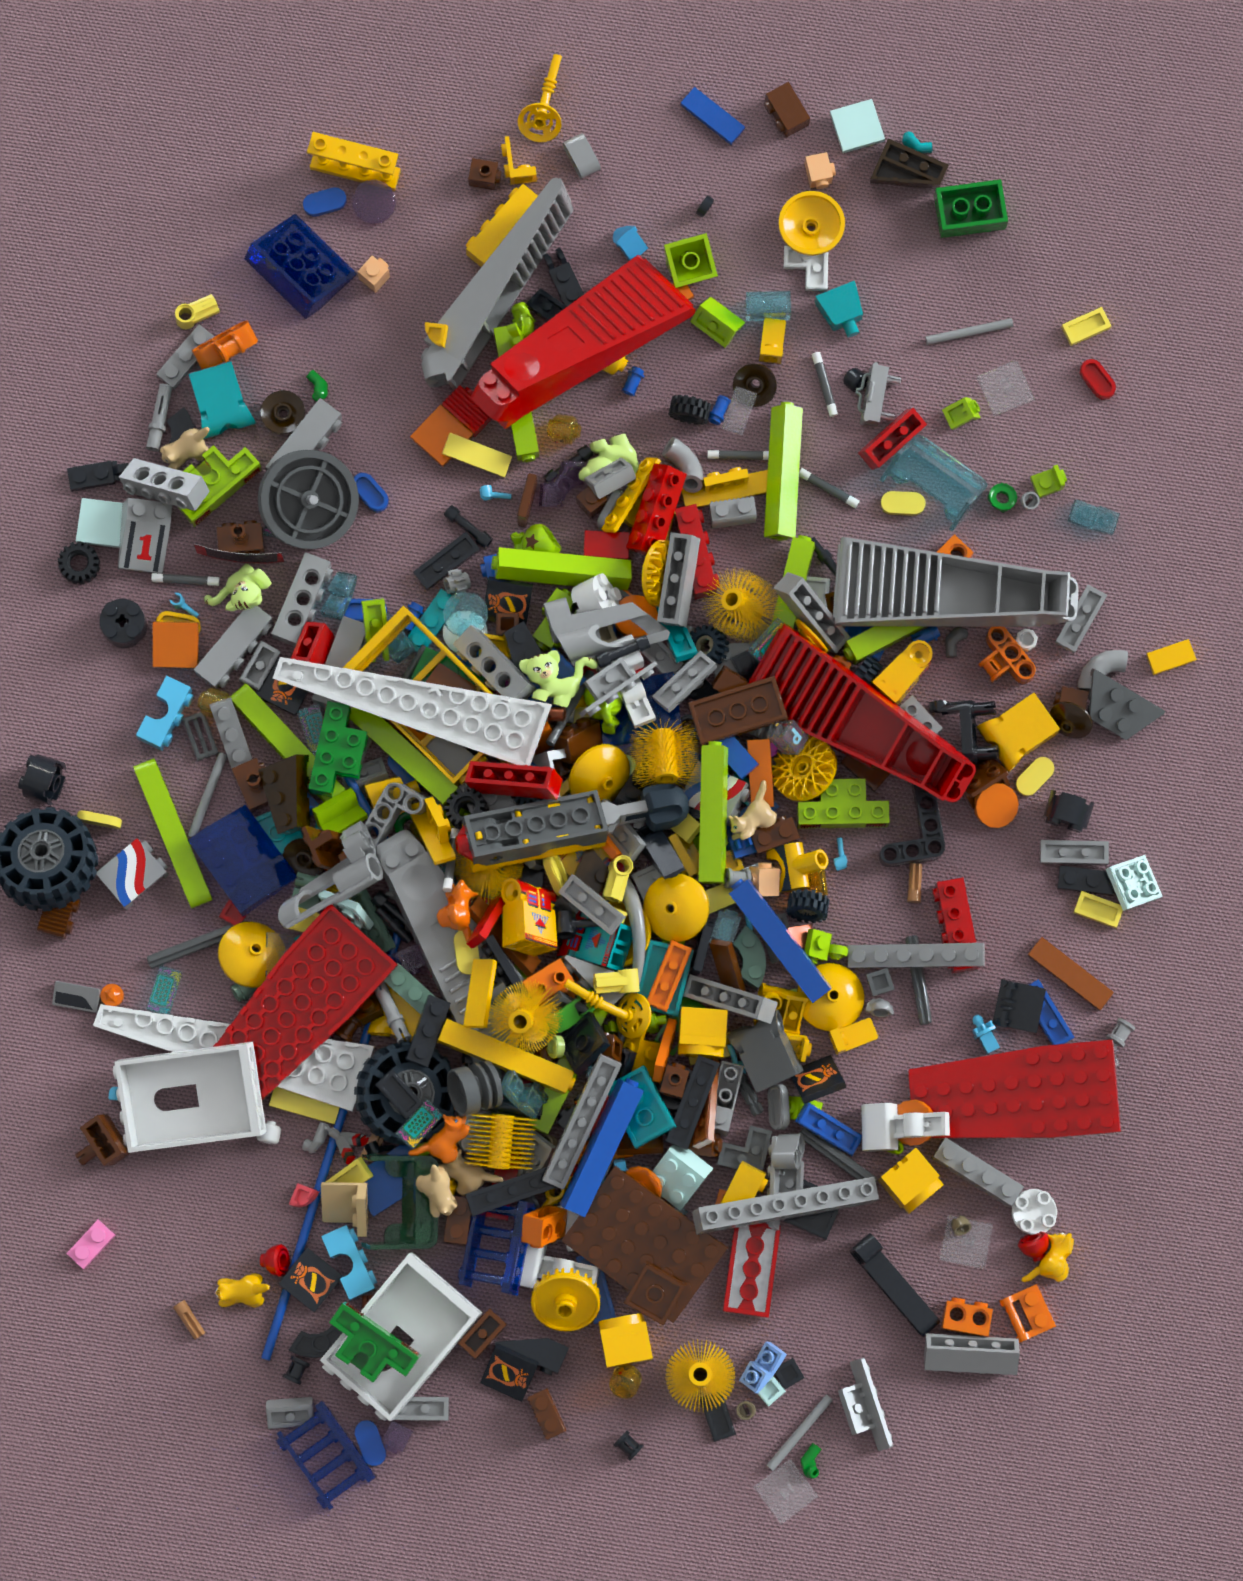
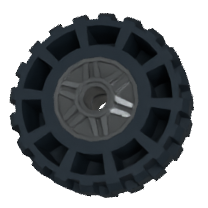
M46 807L43 810L35 808L26 814L24 812L17 816V819L13 822L9 821L4 826L5 830L0 832V885L5 894L12 898L17 905H26L29 910L33 911L38 909L52 911V908L58 907L61 909L66 907V904L69 902H75L80 898L79 895L82 892H86L91 886L89 882L95 879L97 873L95 869L98 865L97 848L88 828L83 825L77 816L71 817L70 812L63 809L56 811L53 807Z
M411 1042L389 1044L374 1052V1055L364 1062V1067L362 1071H359L356 1078L358 1079L357 1087H354V1095L357 1098L355 1106L362 1116L360 1118L361 1121L370 1128V1132L375 1136H379L386 1142L398 1145H411L409 1143L410 1137L411 1142L412 1139L413 1142L414 1139L415 1142L418 1139L419 1142L414 1145H419L420 1143L428 1142L434 1133L443 1129L445 1125L443 1114L455 1117V1109L447 1089L448 1071L452 1070L449 1065L450 1061L435 1048L427 1068L405 1060ZM391 1069L396 1072L423 1103L407 1119L402 1117L374 1085ZM421 1107H424L433 1115V1120L416 1138H412L403 1127ZM436 1110H437V1112H438L437 1115H439V1114L442 1115V1116H439V1120H438L437 1116L435 1117L436 1114H433V1112L436 1113Z

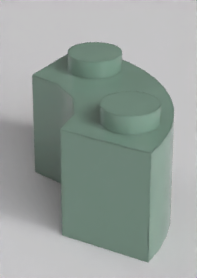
M745 925L733 943V947L742 962L741 975L743 982L758 991L765 975L766 957L759 938Z

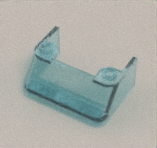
M915 435L897 452L880 478V481L884 482L891 476L899 484L912 481L946 505L944 512L946 518L953 522L949 528L952 532L963 521L988 486L981 476L921 435Z

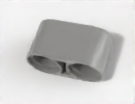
M583 133L562 143L580 179L601 170L599 161Z
M802 1133L778 1135L772 1154V1164L775 1170L799 1169L805 1150V1140Z

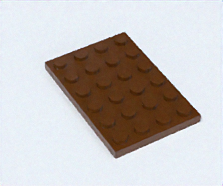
M617 1166L613 1168L598 1189L586 1216L579 1215L561 1240L629 1291L646 1262L687 1284L668 1318L672 1323L676 1321L728 1249L726 1245L709 1233L697 1235L693 1221Z

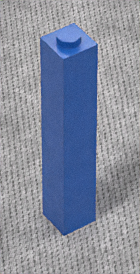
M741 878L731 886L733 891L729 895L811 1002L814 1003L832 989L830 984L749 879L744 882Z
M618 1078L560 1202L563 1208L580 1216H586L644 1092L638 1087V1082L630 1078H626L625 1081Z

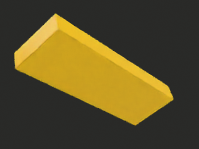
M473 959L463 1024L466 1028H487L488 1026L487 1018H489L488 1015L490 1013L489 1006H491L497 961L494 959Z

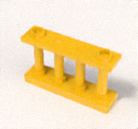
M312 132L307 149V154L313 155L310 164L311 170L395 191L401 172L400 168L395 167L399 156L398 153Z

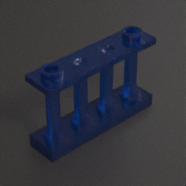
M519 1201L516 1208L502 1206L487 1211L513 1216L515 1223L512 1230L484 1226L486 1212L472 1216L463 1265L458 1272L459 1285L472 1287L473 1280L500 1285L502 1293L518 1296L528 1243L521 1242L523 1215L534 1211L535 1204ZM482 1235L509 1239L511 1242L509 1251L502 1253L480 1249ZM477 1257L505 1262V1274L499 1276L475 1271Z
M321 1401L315 1405L317 1411L312 1418L287 1436L282 1431L276 1433L279 1437L276 1441L283 1451H289L317 1491L319 1496L316 1499L322 1508L328 1507L329 1510H332L335 1507L331 1501L360 1480L363 1482L366 1479L370 1483L377 1477L325 1402ZM326 1422L331 1429L328 1431V1435L298 1455L291 1443L319 1423L323 1424ZM339 1441L344 1448L341 1451L342 1453L314 1474H311L304 1463L331 1443ZM346 1461H353L357 1466V1469L354 1470L355 1473L325 1494L317 1482Z

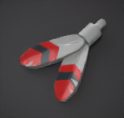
M325 1126L328 1135L335 1139L341 1157L347 1165L356 1160L350 1145L364 1146L370 1139L361 1133L339 1132L334 1127Z

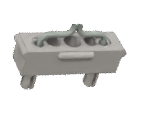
M877 362L869 368V373L863 375L861 387L856 388L855 394L859 396L857 408L861 412V425L877 426L880 419L893 422L895 418L894 414L882 412L886 383L900 385L901 378L888 375L889 367L878 365ZM868 376L863 408L861 409L862 395L859 391L864 388L865 379Z

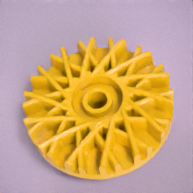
M668 540L656 541L649 548L643 563L642 589L647 602L654 607H659L669 547Z
M808 735V739L802 736L798 744L787 742V747L782 746L784 749L782 755L777 752L779 757L774 758L776 766L772 765V775L775 777L773 778V784L783 796L790 800L807 801L819 796L830 786L835 777L837 758L833 749L827 743Z
M556 1268L553 1275H550L548 1271L547 1275H542L541 1281L537 1280L536 1284H534L531 1295V1308L536 1318L545 1326L558 1331H575L588 1326L597 1317L600 1309L601 1295H599L597 1283L592 1284V1278H587V1273L582 1277L579 1270L574 1273L573 1268H571L570 1273H564V1268L561 1269V1272Z

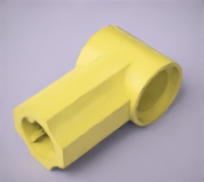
M211 294L190 304L179 305L175 311L176 323L181 329L187 330L192 328L195 323L220 313L215 298ZM188 313L191 315V318L182 320L180 316Z
M621 855L609 863L608 876L602 895L606 900L622 902L628 877L633 869V862L630 857ZM617 862H621L624 865V872H620L617 869Z
M638 969L618 970V972L593 974L595 994L640 992Z

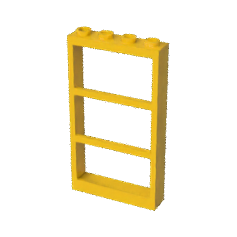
M402 606L343 667L363 672L413 622L441 650L413 680L422 681L448 656L476 684L477 692L482 690L485 693L493 694L405 606ZM391 721L457 786L460 783L462 785L465 784L470 761L482 762L488 760L486 758L487 754L478 752L455 776L426 747L436 736L427 734L420 741L405 725Z

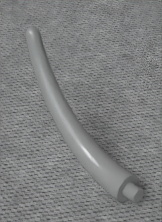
M628 879L622 901L626 908L632 931V969H638L640 985L645 959V922L639 896L633 883Z

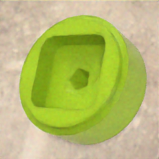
M830 944L828 955L833 960H840L843 957H847L848 948L842 945Z

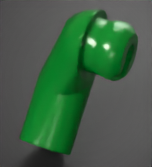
M311 370L306 378L314 385L313 400L317 402L319 398L322 400L326 399L328 383L316 371Z
M814 1443L810 1445L800 1461L803 1474L811 1479H815L819 1475L815 1458L822 1450Z

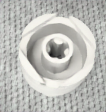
M604 573L573 587L571 592L573 603L577 602L579 607L576 610L577 613L619 605V600L622 598L617 587L613 588Z

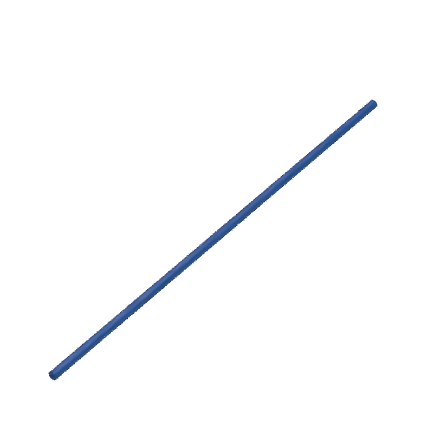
M394 932L392 939L396 948L387 953V955L395 961L401 938ZM370 1023L365 1024L359 1044H369L371 1035L367 1034ZM339 1108L336 1122L333 1126L339 1132L342 1131L348 1110ZM331 1136L314 1190L319 1191V1194L308 1206L289 1269L306 1247L321 1198V1183L326 1182L337 1147L335 1139ZM282 1289L261 1357L265 1360L270 1361L291 1295L285 1289Z

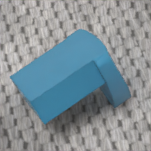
M635 226L620 227L613 233L614 243L620 248L628 261L637 255H641L648 249L637 233Z

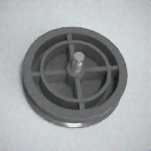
M298 450L283 455L271 464L259 485L258 508L263 523L277 539L293 547L317 549L336 542L350 529L358 511L359 494L353 475L339 459L322 451Z

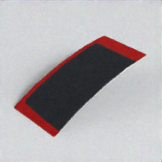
M194 544L197 553L216 559L259 564L284 562L282 553H233Z

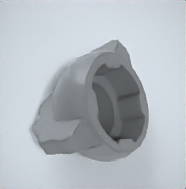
M881 998L872 999L867 1003L865 1010L875 1017H887L894 1014L893 1006Z

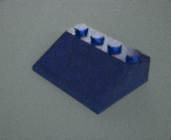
M297 214L292 215L252 242L244 258L305 319L319 311L357 275Z
M246 805L207 826L188 840L191 847L242 917L297 879L293 869Z

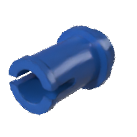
M632 366L628 370L629 375L621 391L627 395L635 396L639 383L645 376L643 375L644 370Z
M719 395L712 411L709 413L708 421L715 425H720V423L724 422L723 417L731 400Z
M412 602L411 605L408 604V610L417 619L420 615L424 614L422 612L424 607L415 602ZM411 622L405 629L411 632L415 624Z
M928 626V628L910 636L912 641L922 640L929 642L932 640L937 641V638L941 635L937 626Z

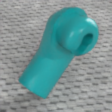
M909 131L903 134V145L923 154L932 153V142L920 143L914 134Z

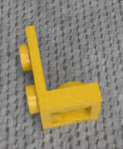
M505 136V143L501 144L502 157H507L508 162L507 165H504L505 178H510L511 185L537 182L535 166L520 165L517 169H513L509 136Z
M764 319L759 361L781 364L786 327L785 320Z
M866 1018L841 1029L836 1028L828 1033L836 1055L878 1039V1034L871 1018Z

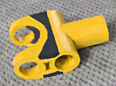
M802 842L781 845L766 853L767 860H776L781 866L782 874L779 882V893L809 888L808 873L826 869L828 865V857L823 850L819 849L804 854Z

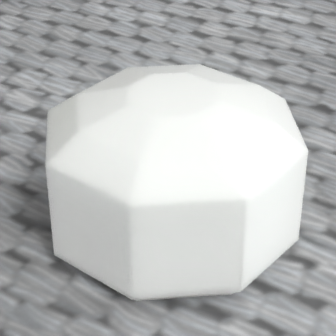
M1023 629L1017 633L1016 642L1023 651L1028 652L1035 648L1038 637L1033 630Z

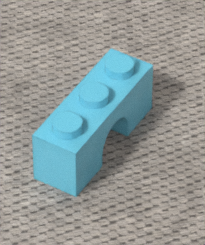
M166 675L156 696L158 700L168 705V712L161 719L145 716L136 734L138 740L161 751L165 746L168 747L173 739L171 733L174 727H178L183 719L182 711L185 706L189 707L194 695L190 686Z
M345 1225L321 1236L330 1258L347 1255L352 1259V1271L347 1276L340 1278L349 1300H354L375 1290L374 1284L378 1282L373 1271H367L364 1263L368 1262L363 1249L358 1250L355 1244L359 1240L354 1228L349 1229Z

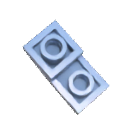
M765 1342L756 1360L748 1363L739 1381L753 1392L759 1393L773 1377L787 1354L771 1342Z

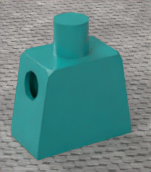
M855 281L816 295L815 305L833 331L843 328L847 338L860 333L856 322L862 320L863 311Z

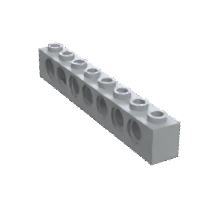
M875 1177L698 1207L692 1214L696 1234L698 1235L872 1204L879 1200Z

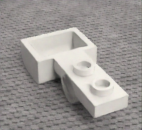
M630 634L610 643H621L634 638ZM639 651L622 657L634 675L636 670L644 667V660ZM598 666V667L596 668L597 673L600 672L601 670H603V669L606 668V667H603V668L600 669L599 666ZM639 678L635 680L637 685L629 691L625 692L624 689L619 691L634 728L656 720V716L646 697L644 686Z
M875 1103L861 1105L862 1151L898 1150V1139L950 1136L949 1112L904 1113L898 1115L897 1104Z
M512 1237L502 1282L533 1289L536 1281L542 1279L543 1274L547 1275L548 1271L550 1275H553L556 1268L560 1272L564 1268V1273H570V1269L573 1268L574 1273L579 1270L582 1277L587 1273V1278H592V1284L597 1283L600 1269L596 1266L545 1256L547 1244L543 1248H533L530 1244L521 1242V1238Z

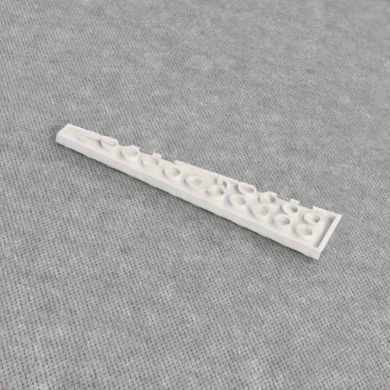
M280 657L273 675L275 680L515 765H531L552 704L283 657Z
M100 1004L93 1024L96 1028L169 1052L213 1047L225 1033L227 1027L231 1025ZM327 1039L277 1087L353 1112L357 1101L356 1095H354V1087H357L358 1083L356 1078L359 1071H362L364 1062L372 1057L375 1046Z

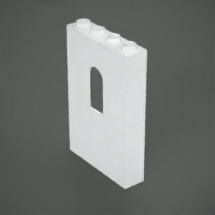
M253 1041L115 1061L113 1075L118 1082L116 1096L117 1100L121 1102L120 1121L125 1128L123 1142L128 1148V1153L261 1136L267 1133ZM196 1084L199 1107L163 1111L155 1105L154 1096L158 1090Z
M413 1252L409 1253L361 1310L362 1314L389 1333L396 1326H399L414 1339L409 1347L421 1354V1357L409 1374L405 1377L394 1368H390L387 1371H382L378 1378L371 1382L360 1374L361 1370L351 1363L347 1365L335 1356L348 1337L344 1333L340 1335L320 1359L324 1364L322 1368L333 1376L335 1373L341 1378L340 1383L346 1389L356 1391L359 1394L357 1398L366 1406L371 1404L376 1409L375 1414L384 1421L387 1419L392 1421L483 1312Z

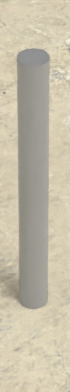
M1009 318L925 336L926 344L930 345L1013 327V320Z
M219 752L188 832L187 837L196 839L227 758V755Z
M827 1394L822 1398L768 1462L767 1467L772 1471L776 1469L833 1401L832 1398Z

